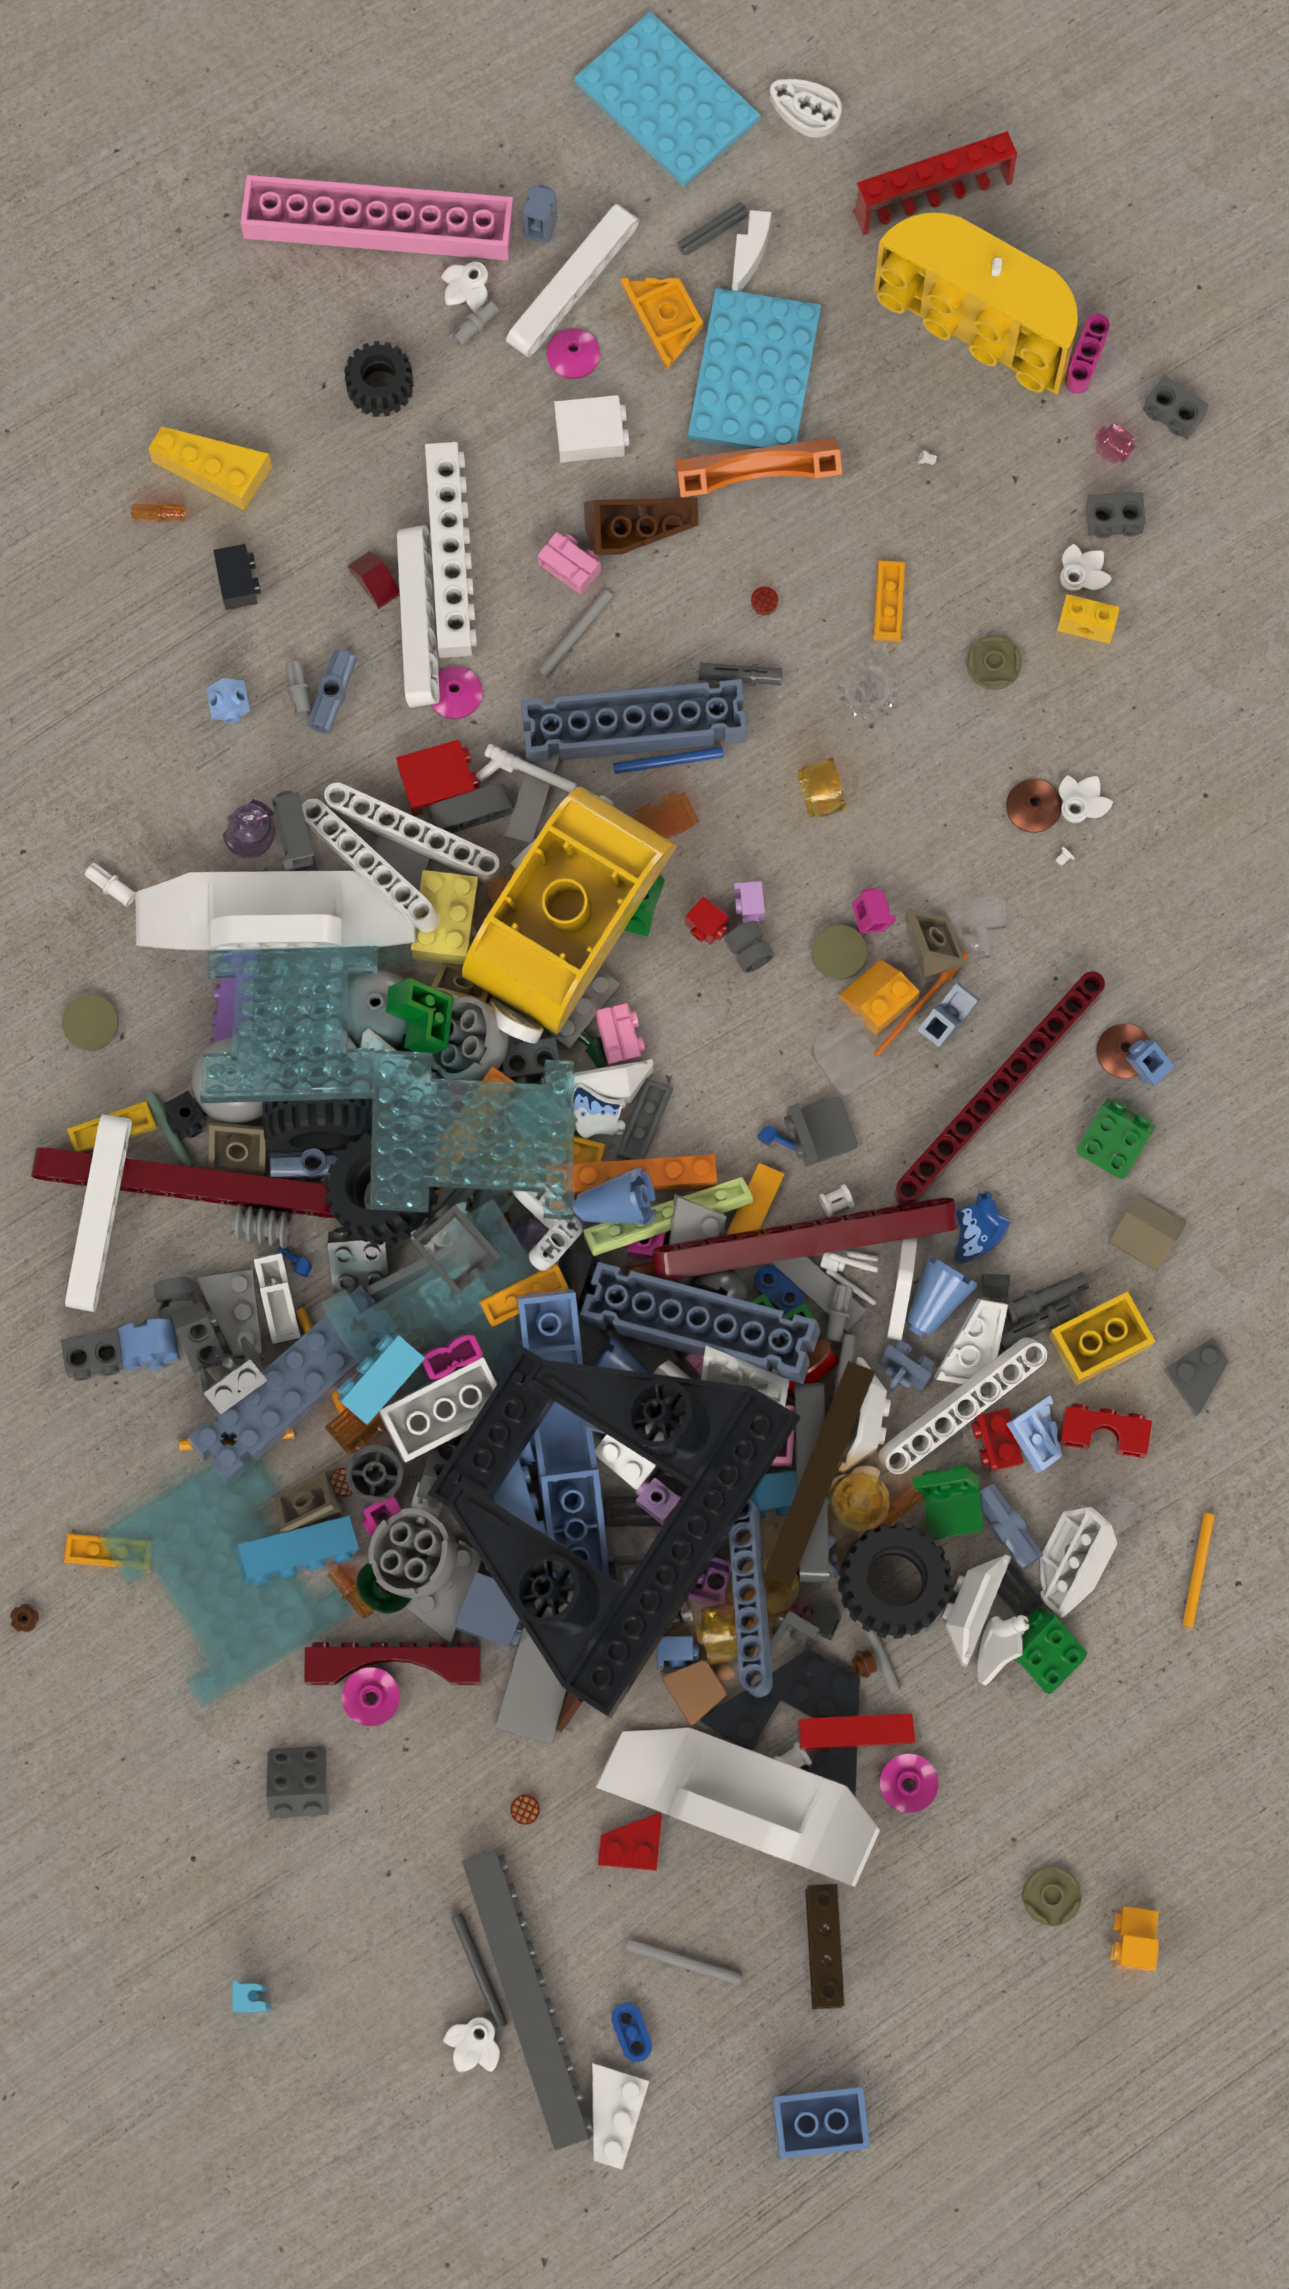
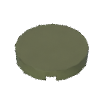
M995 635L983 637L977 641L970 649L967 659L969 676L977 685L990 690L1004 689L1014 683L1020 674L1022 664L1019 649L1005 637Z
M832 925L823 929L815 937L812 945V959L816 969L827 978L833 980L851 978L856 976L864 967L867 959V944L863 936L856 929L846 925Z
M85 995L76 998L66 1008L62 1020V1027L67 1039L77 1048L87 1051H95L106 1047L113 1037L116 1036L119 1026V1019L115 1008L108 1000L97 995Z
M1049 1866L1038 1869L1028 1877L1023 1887L1022 1901L1025 1910L1033 1920L1042 1925L1058 1926L1067 1923L1076 1915L1081 1906V1891L1078 1881L1070 1872L1060 1867Z

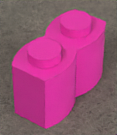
M461 1334L452 1338L445 1346H437L425 1351L422 1354L425 1359L421 1362V1366L429 1379H439L449 1375L456 1367L467 1366L477 1361L483 1353L474 1335Z

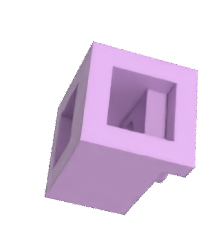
M762 881L734 883V897H739L735 898L736 915L741 914L742 923L755 921L758 925L760 921H764L765 907Z
M656 1478L651 1482L645 1480L635 1492L639 1496L636 1499V1504L661 1525L666 1522L681 1498ZM654 1493H659L662 1496V1500L654 1502L651 1496Z

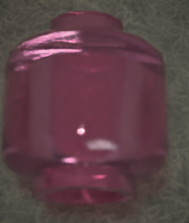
M1113 423L1108 428L1103 425L1094 437L1097 440L1095 451L1112 464H1116L1119 461L1124 463L1136 446L1133 444L1134 436L1118 423Z

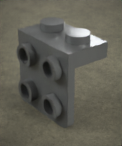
M833 1097L800 1109L798 1103L788 1106L787 1116L784 1117L788 1132L794 1133L797 1141L794 1143L796 1154L799 1159L803 1158L806 1167L857 1148L858 1142L842 1100L839 1097Z
M344 1227L328 1232V1252L334 1295H350L359 1286L367 1292V1286L389 1276L385 1242L382 1245H373L369 1241L364 1242Z
M324 1747L271 1749L268 1752L266 1797L270 1818L285 1819L298 1816L316 1817L318 1815H329L326 1790L327 1754Z

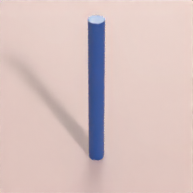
M722 747L618 762L613 763L614 773L619 774L724 758Z

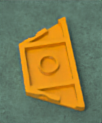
M629 278L620 279V284L665 369L670 368L703 328V321L680 278H666L664 280L645 278V281H629Z

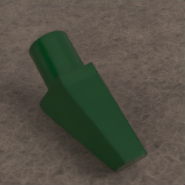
M583 1031L579 1035L578 1040L587 1047L585 1052L598 1069L608 1067L601 1038L599 1036L593 1038L589 1033Z

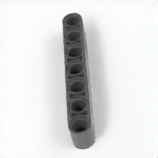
M824 1383L794 1384L795 1413L801 1417L795 1426L797 1489L825 1421ZM827 1497L799 1565V1582H829Z

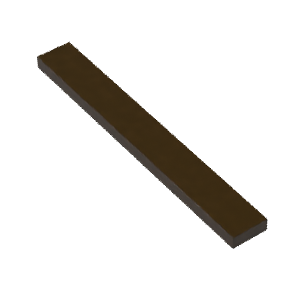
M848 1361L763 1578L791 1588L874 1378V1370Z

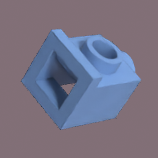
M1150 1040L1135 1042L1129 1048L1131 1054L1126 1058L1141 1077L1142 1083L1154 1086L1175 1067L1157 1043Z
M693 1636L663 1637L658 1644V1669H664V1663H670V1668H685L687 1663L699 1661V1644H693Z

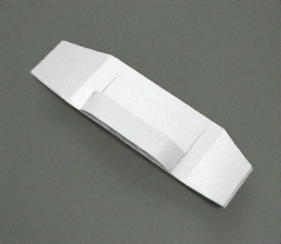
M356 871L189 872L135 893L136 946L174 950L358 949L417 943L416 927ZM410 895L404 897L401 902L406 901Z
M689 1727L622 1731L595 1786L601 1790L660 1811L853 1887L857 1884L880 1832L872 1818L847 1786Z

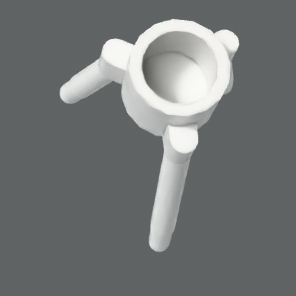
M849 1250L824 1253L820 1267L827 1269L826 1274L841 1284L852 1287L855 1294L870 1304L875 1305L876 1300L837 1272H844L847 1264L877 1272V1267L850 1259L849 1257L878 1261L879 1257Z

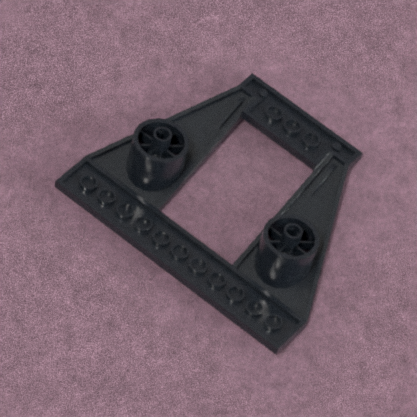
M521 1346L427 1494L450 1509L560 1685L607 1717L612 1718L801 1417L751 1386L544 1360ZM671 1397L668 1403L665 1404L664 1398ZM682 1397L686 1407L676 1409L675 1406ZM554 1402L688 1486L626 1585L621 1584L492 1501ZM686 1414L682 1426L679 1425L680 1416ZM652 1424L653 1427L647 1435L645 1426ZM678 1427L679 1430L670 1437V1432ZM659 1432L663 1433V1441H653ZM561 1571L558 1577L554 1579L553 1572ZM571 1572L574 1583L566 1585L564 1581ZM573 1590H574V1594H573V1596H572V1599H571V1601L569 1602V1601L567 1600V1598H568V1596H569V1591H573ZM541 1599L542 1602L536 1608L535 1601ZM564 1603L568 1604V1606L561 1613H559V1607L563 1606ZM548 1607L552 1609L553 1617L541 1618Z

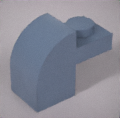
M957 982L941 1004L933 1008L918 1028V1031L938 1047L943 1046L964 1024L968 1015L980 1001V998L960 982Z

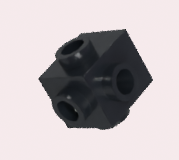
M189 1090L164 1103L169 1118L165 1120L173 1134L179 1132L183 1140L186 1137L194 1138L204 1131L203 1128L207 1126L204 1117L208 1116V1114L204 1112L198 1102H195Z

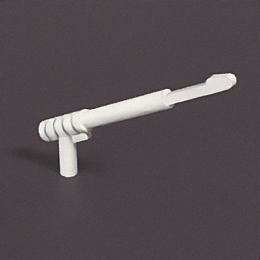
M492 744L488 745L484 754L485 757H491L492 760L476 773L477 778L484 782L499 768L511 773L513 770H520L570 793L577 788V783L529 763L521 757L515 756V754L502 750L497 746L495 747ZM602 795L599 797L613 806V801Z

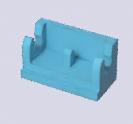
M233 1981L232 2012L271 2013V2004L254 2001L260 1998L259 1994L255 1993L268 1992V1989L258 1984H245L240 1981Z

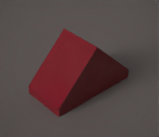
M370 551L347 566L378 609L400 595V590L384 562Z

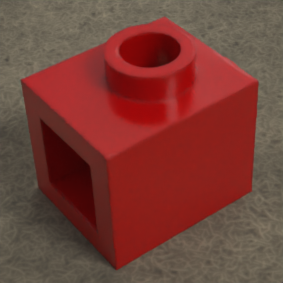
M704 896L685 916V925L691 929L690 933L700 942L705 940L711 945L715 939L720 941L729 930V927H727L729 916Z

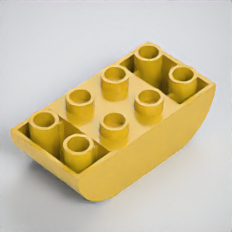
M924 213L912 216L896 224L879 241L874 291L877 292L878 301L885 308L898 314H902L907 309L923 318L924 327L937 338L949 340L953 335L969 344L970 353L981 363L988 366H996L1000 362L1016 371L1015 377L1018 382L1030 391L1041 393L1046 388L1056 395L1059 394L1067 372L1078 316L1074 296L1067 283L1055 270L965 219L946 213ZM995 258H1002V273H1000V276H992V260Z
M583 787L575 788L551 815L484 920L467 953L462 968V977L558 1035L677 845Z

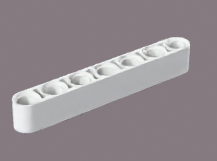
M614 205L512 327L507 335L506 342L525 356L531 357L632 236L639 224V219L620 205Z
M421 525L400 529L397 532L404 687L406 701L410 708L437 704L440 699L431 535L428 527Z
M332 783L325 789L326 806L338 817L468 876H477L478 880L482 883H493L499 878V859L493 852L342 783ZM335 795H342L345 797L344 800L340 803H334L331 801L332 797ZM360 806L369 808V811L365 814L355 812ZM388 817L395 820L389 826L380 823L382 819ZM410 829H417L419 831V834L415 837L405 835ZM436 840L445 843L439 849L432 848L430 844ZM459 852H467L469 854V857L465 860L455 858ZM485 863L494 865V869L489 872L482 871L480 867Z
M312 798L302 804L305 821L311 830L417 929L428 933L438 927L440 917L429 900L322 801ZM320 813L316 818H313L315 814ZM338 829L336 833L331 834L333 830ZM355 846L353 850L348 851L350 847ZM374 862L372 866L366 868L369 863ZM392 879L388 884L383 885L385 881ZM410 895L406 901L401 902L404 897ZM428 912L426 917L419 919L422 914Z
M102 1114L100 1118L66 1293V1307L95 1312L97 1308L130 1138L131 1119Z
M1029 1337L1016 1342L886 1443L879 1452L881 1464L894 1474L906 1472L1041 1367L1047 1358L1045 1347ZM1035 1346V1355L1030 1359H1026L1027 1350ZM1012 1364V1373L1008 1376H1003L1004 1368ZM986 1382H990V1390L985 1394H981V1386ZM967 1399V1408L958 1412V1404L962 1400ZM941 1417H945L944 1426L940 1429H935L936 1421ZM922 1435V1443L917 1447H913L912 1441L915 1436ZM899 1452V1461L895 1464H889L892 1454Z

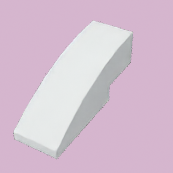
M750 210L748 235L737 234L732 291L741 292L759 266L769 238L771 212Z
M282 1251L254 1257L272 1344L301 1338Z

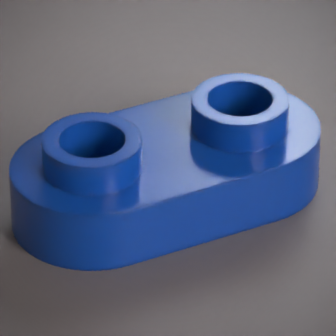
M765 1266L756 1272L754 1277L755 1289L759 1294H765L777 1310H781L786 1314L803 1304L804 1296L802 1291L778 1269L772 1266ZM771 1276L774 1282L772 1284H765L763 1278ZM786 1295H793L795 1301L787 1303L784 1297Z
M631 2003L618 2005L612 2013V2024L622 2051L630 2061L642 2062L651 2054L652 2043L641 2013ZM623 2013H630L632 2015V2022L630 2024H623L621 2022ZM635 2041H639L643 2045V2049L639 2053H635L631 2049V2045Z

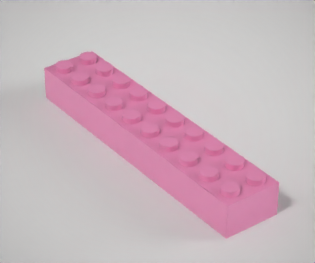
M247 175L240 224L244 239L509 261L514 204L513 197Z

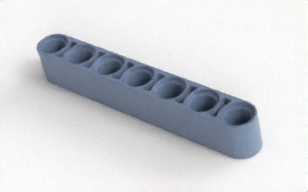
M749 1499L746 1506H749V1510L745 1515L737 1518L729 1531L739 1678L742 1686L749 1693L756 1697H763L771 1691L773 1677L765 1578H763L764 1559L760 1511L756 1504ZM751 1533L750 1540L747 1543L740 1544L742 1536ZM753 1561L752 1568L747 1572H742L743 1566L747 1562ZM749 1590H755L754 1597L750 1600H745L746 1593ZM752 1618H757L756 1626L747 1629L748 1621ZM759 1646V1653L755 1657L750 1658V1650L753 1647ZM757 1675H762L761 1682L757 1686H751L752 1679Z

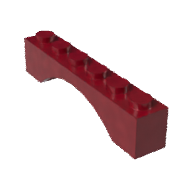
M312 1642V1647H305L304 1683L306 1685H337L344 1678L362 1668L390 1662L408 1663L426 1668L444 1678L451 1685H481L482 1650L480 1647H475L474 1642H459L458 1647H446L445 1642H429V1647H417L416 1642H400L399 1647H388L387 1642H371L370 1647H359L358 1642H342L341 1647H330L329 1642Z

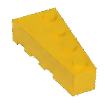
M163 426L148 447L152 462L244 511L272 468L268 453Z

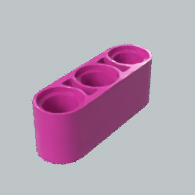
M1093 314L1087 319L1070 363L1066 387L1074 394L1084 393L1089 388L1107 341L1110 322L1103 314ZM1099 328L1102 333H1094L1091 329ZM1089 351L1093 356H1085L1082 352ZM1079 374L1085 379L1077 380L1073 376Z

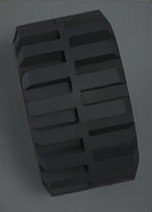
M374 341L372 346L365 343L362 350L355 349L353 351L354 357L349 356L347 359L348 366H345L344 370L350 401L353 400V405L357 409L361 407L362 413L368 415L369 412H372L373 417H379V413H384L385 417L390 416V411L392 410L395 413L401 410L400 405L406 406L409 402L408 397H412L413 394L412 387H414V381L408 356L405 353L402 354L401 348L398 346L392 348L389 342L380 345V341ZM376 371H385L394 376L393 380L383 387H372L364 382L371 373Z

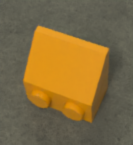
M879 960L839 995V998L877 1037L918 1001L920 991L901 971Z

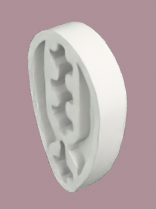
M798 79L777 80L770 87V100L778 114L792 128L803 135L820 138L831 134L838 127L841 120L842 106L838 96L829 88ZM783 90H786V95L777 96V92L781 93ZM805 102L809 103V107H805L804 109L800 108V104L804 105ZM821 109V113L812 115V110ZM828 114H831L832 119H828L827 122L823 120V116L827 117Z
M492 997L488 1004L492 1006L500 1030L520 1040L538 1043L544 1030L540 1024L498 998Z

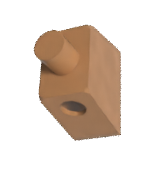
M702 1660L662 1677V1682L692 1728L727 1697V1693L722 1685L736 1676L727 1662L712 1670L708 1662Z

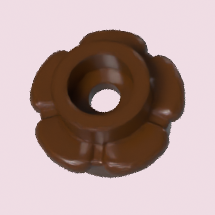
M22 1604L19 1608L16 1607L12 1610L10 1615L12 1619L11 1625L18 1632L21 1630L25 1633L30 1632L39 1621V1614L36 1610H33L31 1605ZM23 1616H27L26 1621L22 1620Z
M860 1650L856 1651L855 1658L852 1659L854 1671L857 1675L861 1674L863 1677L869 1678L870 1674L877 1670L875 1659L869 1650L863 1652Z

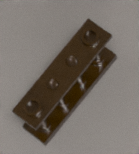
M807 1885L805 1898L812 2010L842 2008V2006H845L838 1885Z

